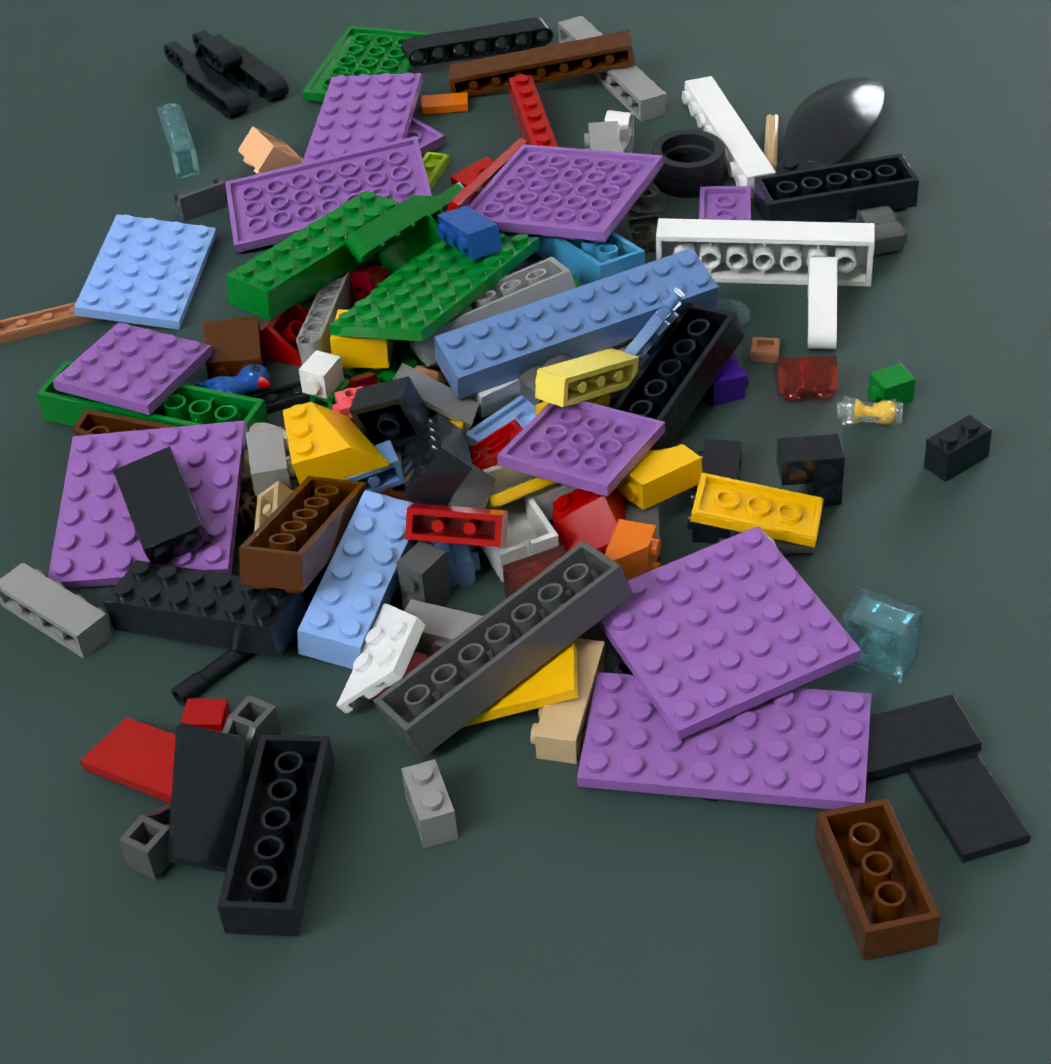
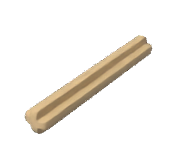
M769 114L766 117L764 155L775 170L777 167L779 116Z

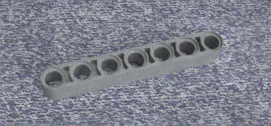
M353 267L319 289L296 339L302 365L316 350L331 353L329 325L335 321L338 309L345 310L351 306L354 295L349 272L355 271L356 267Z

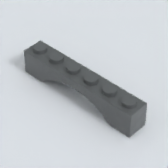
M247 695L229 715L222 731L245 737L244 777L252 769L260 734H282L276 706L251 695ZM170 803L152 812L141 814L119 839L127 867L154 880L171 863L167 861Z

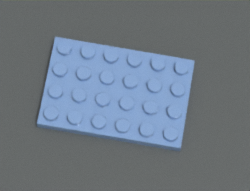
M117 214L74 306L75 316L180 330L215 241L216 228Z

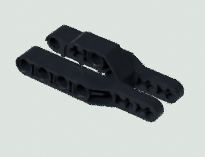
M205 30L194 33L192 39L197 49L195 55L176 41L165 44L163 47L167 60L186 75L187 88L226 118H231L247 111L249 101L243 91L220 74L231 73L236 77L237 81L243 82L249 90L252 89L260 98H264L268 102L289 93L287 82L282 75L243 47L233 45L220 34L212 36Z

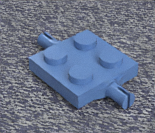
M675 288L669 297L663 300L662 307L654 313L634 340L628 344L624 351L625 353L635 356L640 355L643 358L650 348L652 349L663 336L662 333L679 316L675 311L682 304L680 300L684 297V293L680 289Z

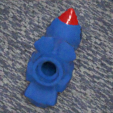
M259 364L247 365L234 377L218 376L204 382H194V386L243 396L248 393L261 392L269 388L271 384L268 370Z

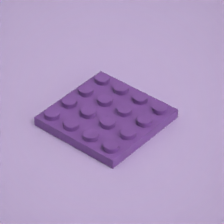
M118 322L53 380L55 390L150 415L213 355L212 347L195 340H188Z
M586 401L566 407L549 403L497 455L498 466L608 497L665 433V422Z

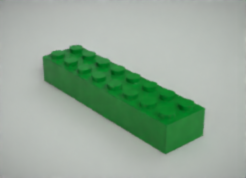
M364 191L337 209L328 212L322 218L310 223L307 227L293 233L292 236L275 244L272 248L262 254H258L252 260L226 275L229 304L269 321L357 266L359 262L343 241L356 230L400 203L394 199L376 195L372 191Z
M67 360L62 363L36 393L44 420L75 426L85 409L178 427L245 421L248 432L255 423H269L265 400L188 384H182L150 415L55 390L53 380L73 363Z

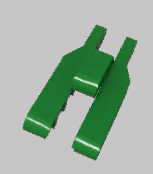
M458 182L437 196L412 195L356 230L343 243L359 264L383 250L377 258L383 266L387 267V271L390 273L388 278L393 277L401 272L404 266L413 263L417 256L425 254L431 249L432 245L442 241L437 232V225L439 224L437 215L444 213L443 210L448 208L449 202L465 187L461 182ZM387 279L381 283L379 282L376 286L379 288L386 283Z

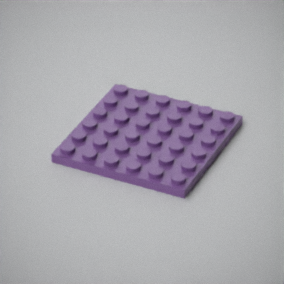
M523 144L468 207L498 224L499 233L514 232L527 235H542L546 238L554 236L564 237L568 240L584 239L596 243L605 242L664 165L663 155Z
M245 421L73 436L48 578L54 582L59 581L66 589L116 585L136 560L149 562L113 470L169 446L181 468L211 543L196 551H191L172 559L170 562L165 563V565L231 575L246 446L247 426Z
M759 526L628 580L633 595L597 622L678 740L861 659V649Z

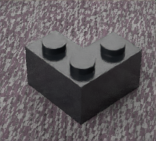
M839 434L777 438V466L781 485L806 484L809 495L824 498L823 506L842 504L845 456Z

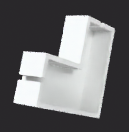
M498 465L483 470L496 479L490 495L537 477ZM555 483L507 504L493 508L494 510L508 511L507 540L501 547H480L502 582L528 574L529 568L537 571L549 567L560 558L558 534L548 521L553 519L552 502L578 488Z

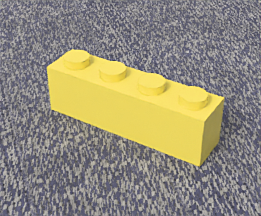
M610 348L537 369L535 398L560 407H566L627 388L637 374L639 357Z

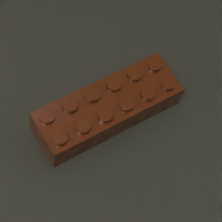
M308 476L239 547L241 584L252 585L256 589L277 588L284 589L287 593L303 592L333 557L366 490V482Z

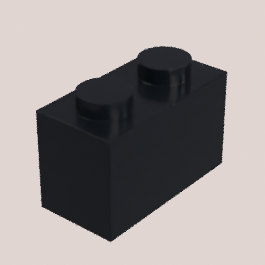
M972 415L966 416L926 439L924 468L944 482H947L989 456L992 429Z

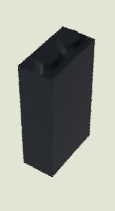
M170 446L113 470L149 562L165 564L172 559L191 551H196L211 543L181 468Z

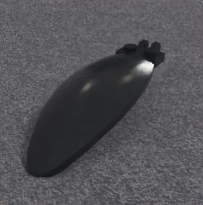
M869 77L849 78L829 84L808 96L795 110L788 123L784 138V155L775 169L776 174L842 163L863 143L876 126L884 107V87L882 83Z

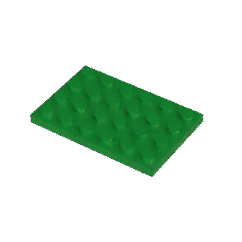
M349 26L302 91L303 100H310L316 103L323 102L331 78L339 75L359 76L361 74L412 73L416 67L412 66L401 50L402 43L410 37L432 33Z

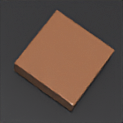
M752 337L750 362L778 363L780 339Z

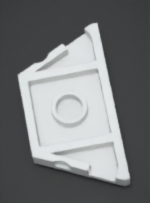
M383 604L372 629L366 635V642L360 655L354 661L352 673L336 706L344 713H349L353 710L355 700L362 695L371 699L384 688L390 687L401 680L426 625L412 614L389 604Z

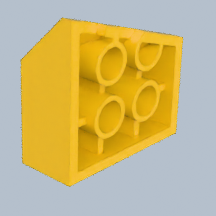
M313 402L294 405L291 408L282 410L291 462L299 484L308 476L343 480L389 466L385 457L348 416Z

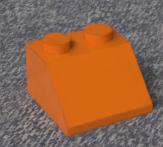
M619 519L604 555L621 566L627 581L662 566L660 562H657L661 549V539H657L656 525Z

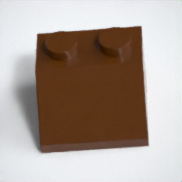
M258 316L202 321L204 344L211 345L213 353L205 362L209 379L218 376L234 377L249 364H259L266 368V356Z

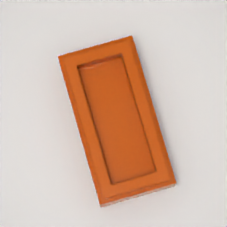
M468 93L422 95V115L467 112Z

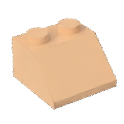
M252 126L238 149L245 157L243 161L253 167V171L256 174L301 164L303 158L288 144Z

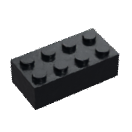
M437 413L432 420L428 418L419 430L420 437L415 443L410 442L401 455L403 457L405 497L413 503L446 505L472 470L466 432Z

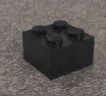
M409 376L357 389L349 410L360 431L374 446L390 440L394 451L406 448L410 442L415 443L421 435L419 430L428 418L433 419Z

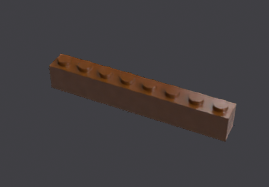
M630 30L449 64L448 80L452 93L467 92L469 97L509 89L508 78L520 74L532 75L534 83L538 84L635 65Z

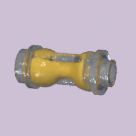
M844 396L843 402H838L837 419H842V425L847 426V423L875 422L882 426L890 425V428H895V425H902L904 402H896V398L879 402H862L859 399H849V396Z

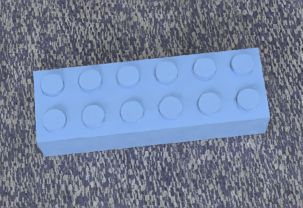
M367 490L364 491L297 630L298 654L353 669L354 661L360 655L366 642V635L372 629L383 604L390 605L399 585L397 561L418 542V540L405 539L407 507L414 503Z

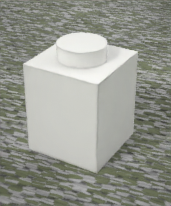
M316 350L299 369L302 392L328 399L344 380L341 356Z

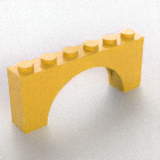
M610 393L585 401L610 407ZM543 401L536 404L535 415L537 416L549 403ZM683 444L663 450H649L617 485L616 489L627 500L645 510L698 485L702 473V457Z

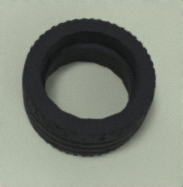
M683 129L666 133L654 142L651 155H663L664 163L653 178V184L659 188V191L674 197L694 198L700 196V187L722 185L726 171V153L724 143L718 136L703 130Z

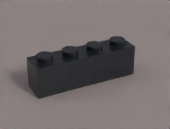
M706 439L704 451H698V455L702 457V473L739 480L742 441ZM692 490L691 508H693L697 490ZM688 511L687 529H693V542L716 544L718 543V538L731 537L732 530L691 522L692 511Z

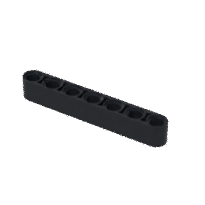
M535 17L410 37L402 43L401 50L412 66L420 67L545 46L551 42L553 32L542 18Z

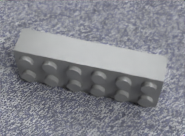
M549 257L507 275L424 342L409 341L411 350L426 367L438 366L435 359L434 336L574 289L576 286L571 271L555 258Z

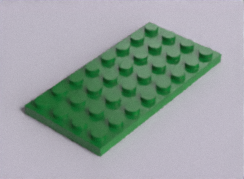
M499 233L503 250L475 260L462 254L458 249L442 240L432 245L431 249L425 254L417 256L413 263L404 266L397 275L388 278L385 284L373 289L366 298L357 301L350 310L341 313L338 316L339 318L329 325L331 335L424 342L500 279L541 248L539 237H528L527 234L505 236V234Z

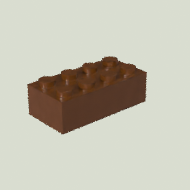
M888 798L817 812L815 842L862 959L866 960L937 945L941 916Z

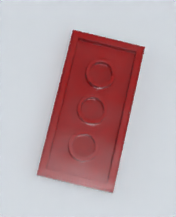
M126 717L80 760L83 769L171 804L175 734Z

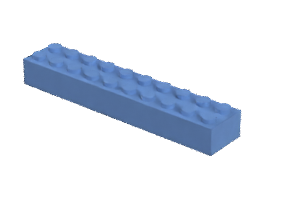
M693 248L434 336L435 359L455 396L460 400L519 379L527 370L536 366H543L549 359L557 355L566 354L571 359H575L635 338L654 313L662 307L663 300H666L675 288L680 289L684 293V297L680 300L682 304L675 311L677 314H680L687 303L715 308L719 287Z

